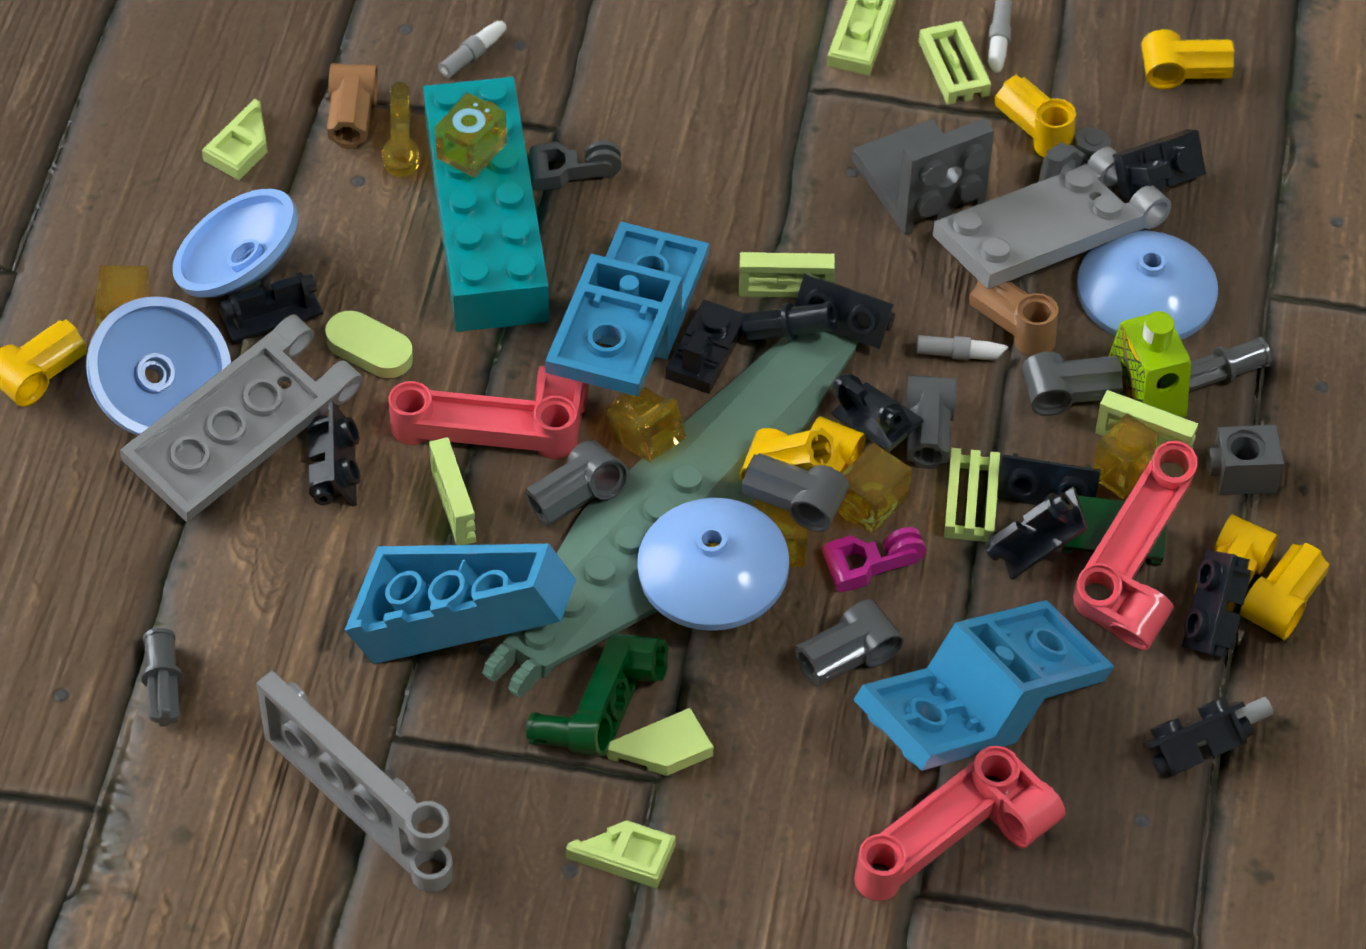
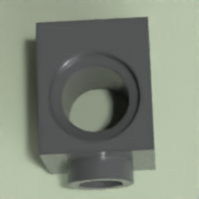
M1276 425L1218 427L1214 447H1208L1206 451V468L1208 476L1216 477L1219 495L1277 493L1284 461Z

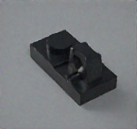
M1186 129L1113 154L1122 199L1131 200L1132 196L1145 186L1153 185L1160 190L1206 175L1198 130Z
M703 299L666 367V379L710 394L743 334L741 324L745 313Z

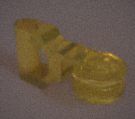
M396 82L390 89L391 139L383 146L382 157L384 168L388 173L393 176L404 177L412 174L419 165V151L416 143L410 139L411 107L409 89L404 82Z

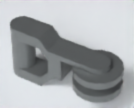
M1093 127L1079 130L1076 133L1073 145L1067 146L1061 142L1047 152L1040 181L1087 164L1096 151L1104 147H1111L1110 136L1106 132Z
M607 140L596 141L585 149V163H579L576 149L568 150L559 142L533 145L530 148L532 187L535 190L543 191L563 188L571 180L612 177L621 170V150L614 142ZM559 160L564 162L560 169L549 170L548 162Z

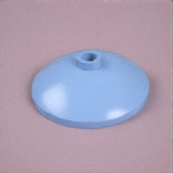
M259 189L239 195L217 207L190 231L180 245L174 258L172 269L176 283L185 293L191 296L214 298L240 291L260 281L278 264L293 241L298 223L296 205L286 193L280 190Z
M1136 231L1092 248L1086 254L1078 272L1077 293L1079 301L1090 319L1113 336H1116L1119 325L1123 321L1148 315L1155 311H1162L1168 313L1173 318L1174 327L1182 340L1199 331L1212 316L1218 296V282L1208 260L1189 243L1161 232Z
M144 297L121 305L102 321L95 331L88 348L86 370L91 392L101 410L115 424L138 436L231 363V358L222 334L214 323L201 311L177 299ZM145 370H155L159 375V382H149L145 377Z
M704 498L681 504L669 510L649 528L639 548L638 574L645 596L654 608L668 619L693 629L726 630L755 620L776 603L788 580L789 553L785 538L778 526L757 508L732 499ZM712 542L719 543V545L715 547H708L705 544Z

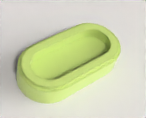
M357 311L340 312L331 317L327 322L325 328L327 346L335 355L381 378H396L405 374L411 368L413 363L412 344L402 333Z

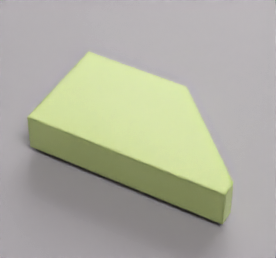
M254 99L202 149L203 161L240 180L267 153L260 101Z
M688 708L611 741L605 755L609 760L616 762L619 759L647 766L648 771L668 776L713 757V745L692 710Z
M626 820L608 827L607 832L582 842L578 839L569 842L566 847V859L657 889L676 846V836Z

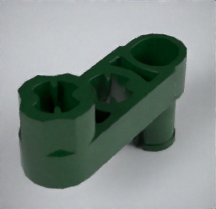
M615 633L611 635L582 698L578 712L574 713L572 717L547 715L539 712L531 713L526 725V738L529 739V745L567 747L571 753L604 756L608 751L610 742L615 739L638 682L663 681L668 669L669 650L666 640L638 635Z

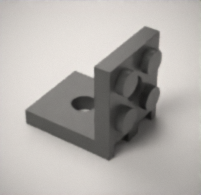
M983 118L943 133L936 122L930 119L853 148L852 161L904 235L913 232L914 223L931 216L936 221L952 215L954 208L970 201H973L975 205H979L986 201L994 129Z

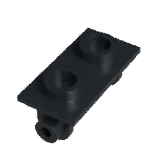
M302 272L296 273V276L271 283V289L264 291L261 286L236 295L234 293L228 294V300L221 301V305H218L219 312L233 343L273 331L282 320L290 315H297L302 321L323 315V310L314 293L317 292L314 277L312 274L303 276Z
M807 273L804 274L795 307L832 301L835 305L838 319L837 329L832 331L833 333L878 349L881 348L886 330L890 331L894 323L895 313L892 312L894 304Z
M853 374L841 375L834 382L835 395L840 405L831 412L832 415L852 429L866 434L867 439L888 453L924 422L923 418L869 383L865 382L862 384L860 379Z
M331 401L328 402L329 417L325 415L316 416L308 426V453L310 460L316 462L325 459L309 465V494L314 498V502L319 505H328L333 502L335 497L343 495L353 507L357 505L356 485L361 481L355 453V445H358L360 441L359 431L354 420L351 417H346L336 404Z
M1013 453V456L1003 454L997 499L1039 505L1045 501V497L1050 493L1058 495L1061 492L1065 493L1072 487L1076 489L1078 496L1096 498L1101 470L1091 468V465L1086 464V467L1018 457V453Z
M1072 487L1065 493L1061 492L1058 495L1050 493L1045 497L1044 502L1023 515V522L1018 523L1014 521L1000 532L992 533L989 536V542L985 544V550L991 559L995 561L1000 558L1005 560L1009 577L1012 580L1088 529L1076 489Z
M1206 549L1203 562L1200 564L1196 575L1197 587L1191 611L1187 614L1184 622L1185 635L1182 647L1226 658L1228 648H1234V640L1241 615L1225 610L1228 601L1244 605L1250 577L1253 572L1248 569L1249 559L1238 557L1235 554Z
M1226 696L1197 708L1200 717L1182 725L1179 717L1150 729L1154 738L1143 742L1142 745L1143 748L1151 749L1156 747L1159 755L1152 757L1151 760L1158 775L1163 776L1169 773L1173 777L1184 770L1205 762L1197 745L1201 741L1205 740L1212 757L1247 744L1246 738L1254 735V730L1246 716L1238 719L1235 713L1236 710L1245 707L1244 702L1229 704Z

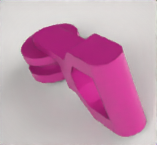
M906 527L890 533L883 541V547L887 553L885 557L880 556L875 541L866 543L852 535L824 544L821 550L836 590L838 592H846L866 586L873 575L910 566L921 560L926 554L927 549L919 530L913 527ZM858 554L866 558V562L863 567L850 570L845 557Z

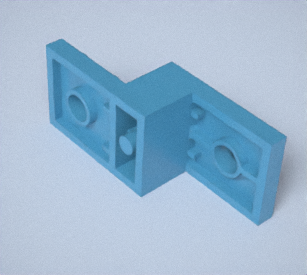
M620 221L606 257L591 254L545 360V373L639 397L654 357L666 360L669 357L709 257V243ZM595 342L607 344L613 347H601L597 345Z
M1044 600L955 622L927 668L863 684L854 701L868 715L871 723L883 730L902 750L904 757L923 771L977 755L988 746L1005 747L1017 743L1045 698L1104 682L1115 666L1049 601Z

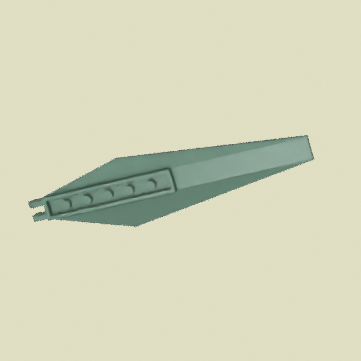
M828 331L798 335L797 339L793 341L787 340L786 337L781 338L628 471L627 485L618 496L609 500L596 498L583 509L557 552V555L576 578L561 622L509 633L504 644H500L485 663L482 672L485 677L493 682L497 681L515 662L521 664L520 669H517V672L513 675L508 689L517 697H523L541 677L545 679L557 665L604 641L614 633L617 634L658 612L645 596L638 574L639 548L649 528L669 510L698 499L726 498L755 507L759 500L742 494L743 481L740 478V472L757 430L772 428L780 430L787 435L804 432L833 387L835 380L841 375L861 342Z

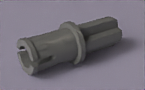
M1258 337L1228 349L1219 346L1214 349L1213 354L1191 361L1189 391L1222 380L1224 383L1229 384L1238 375L1270 366L1272 355L1267 342L1262 337Z
M154 628L148 630L143 635L146 669L141 674L142 684L147 687L149 719L164 727L168 726L169 723L176 722L180 717L178 685L182 681V671L176 666L175 633L167 628Z

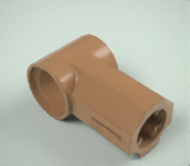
M331 63L330 111L327 134L328 140L335 142L340 148L356 149L360 143L367 141L371 106H376L378 96L377 65Z
M978 280L974 290L970 293L969 304L1014 335L1015 346L1021 353L1033 356L1041 352H1051L1054 349L1057 338L1059 308L1051 297L1039 293L1028 294L1010 281L987 289Z

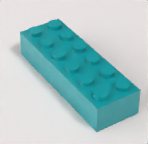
M514 77L423 86L425 124L455 332L549 322L548 281ZM463 109H476L485 116V125L479 131L464 133L454 127V115ZM465 115L461 118V123L466 127H471L477 123V118L474 115Z

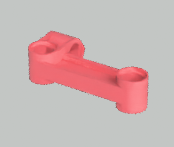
M540 366L537 376L535 401L434 391L429 390L422 383L405 381L397 384L389 394L391 433L396 440L407 445H417L426 440H438L448 437L450 442L535 450L545 458L553 460L568 457L577 446L582 413L586 409L589 384L545 373V366Z
M1168 441L1161 444L1155 450L1148 466L1087 565L1080 572L1073 595L1074 605L1083 617L1112 632L1126 644L1144 651L1149 650L1174 606L1159 591L1140 584L1133 579L1182 498L1190 489L1198 465L1197 456L1189 445L1180 441ZM1166 462H1173L1180 465L1185 474L1180 477H1170L1161 470L1160 466ZM1093 583H1099L1109 590L1111 596L1105 600L1092 599L1087 595L1085 587Z
M988 746L976 755L975 760L892 825L880 834H874L866 838L859 850L854 875L855 886L860 894L871 900L882 901L893 897L903 883L988 817L1000 828L1011 843L1019 848H1027L1065 817L1064 804L1054 789L1041 781L1017 758L1014 752L1001 746ZM985 776H995L1003 782L990 781ZM879 863L887 866L890 870L878 871L870 865Z

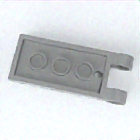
M1104 147L1096 151L1088 163L934 221L932 236L987 289H990L1144 228H1155L1167 218L1172 204L1153 185L1139 189L1132 196L1129 203H1123L1110 191V189L1118 186L1113 154L1117 152L1111 147Z
M290 315L282 320L268 335L120 449L121 460L186 522H189L309 426L316 416L324 414L328 410V402L333 401L336 405H342L349 401L360 389L364 378L347 361L342 360L334 364L315 382L291 360L308 347L313 339L314 331L297 315ZM282 381H287L291 386L287 389H282L278 384Z
M274 671L269 672L256 682L265 740L411 874V879L418 889L425 892H438L445 889L453 878L452 855L445 847L450 837V823L447 810L441 804L433 801L416 803L409 787L398 778L391 780L310 705L306 694L296 683L289 682L287 684ZM423 820H435L442 825L440 829L433 833L426 834L417 831V824ZM430 860H436L445 865V868L436 874H425L418 870L422 863Z

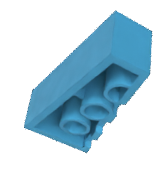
M550 544L378 546L345 631L371 662L377 664L558 623L562 620L576 578Z

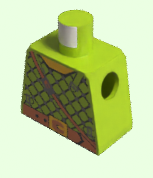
M1155 311L1148 315L1127 319L1120 323L1109 357L1115 356L1120 360L1123 391L1126 397L1185 418L1188 410L1191 361L1174 327L1173 318L1168 313Z

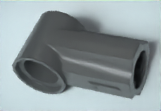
M1041 352L1029 357L1022 366L1031 408L1036 414L1042 416L1062 413L1075 402L1102 400L1107 390L1120 395L1123 393L1122 367L1119 358L1115 356L1064 361V358L1058 353Z
M908 375L905 407L924 420L920 426L908 435L907 460L914 462L918 468L935 469L942 463H948L951 440L950 421H953L955 411L956 378Z
M584 441L571 451L567 464L526 488L527 492L524 494L539 521L546 527H549L595 497L601 500H609L618 496L627 485L629 478L628 468L624 462L600 443Z
M758 453V455L754 454L742 482V494L789 511L790 516L798 525L814 532H824L830 527L850 488L845 476L832 467L815 465L808 471Z
M870 599L858 602L848 609L841 617L839 624L796 645L795 656L800 664L802 673L810 684L815 683L817 686H820L863 663L869 667H877L888 662L900 651L904 639L879 605Z

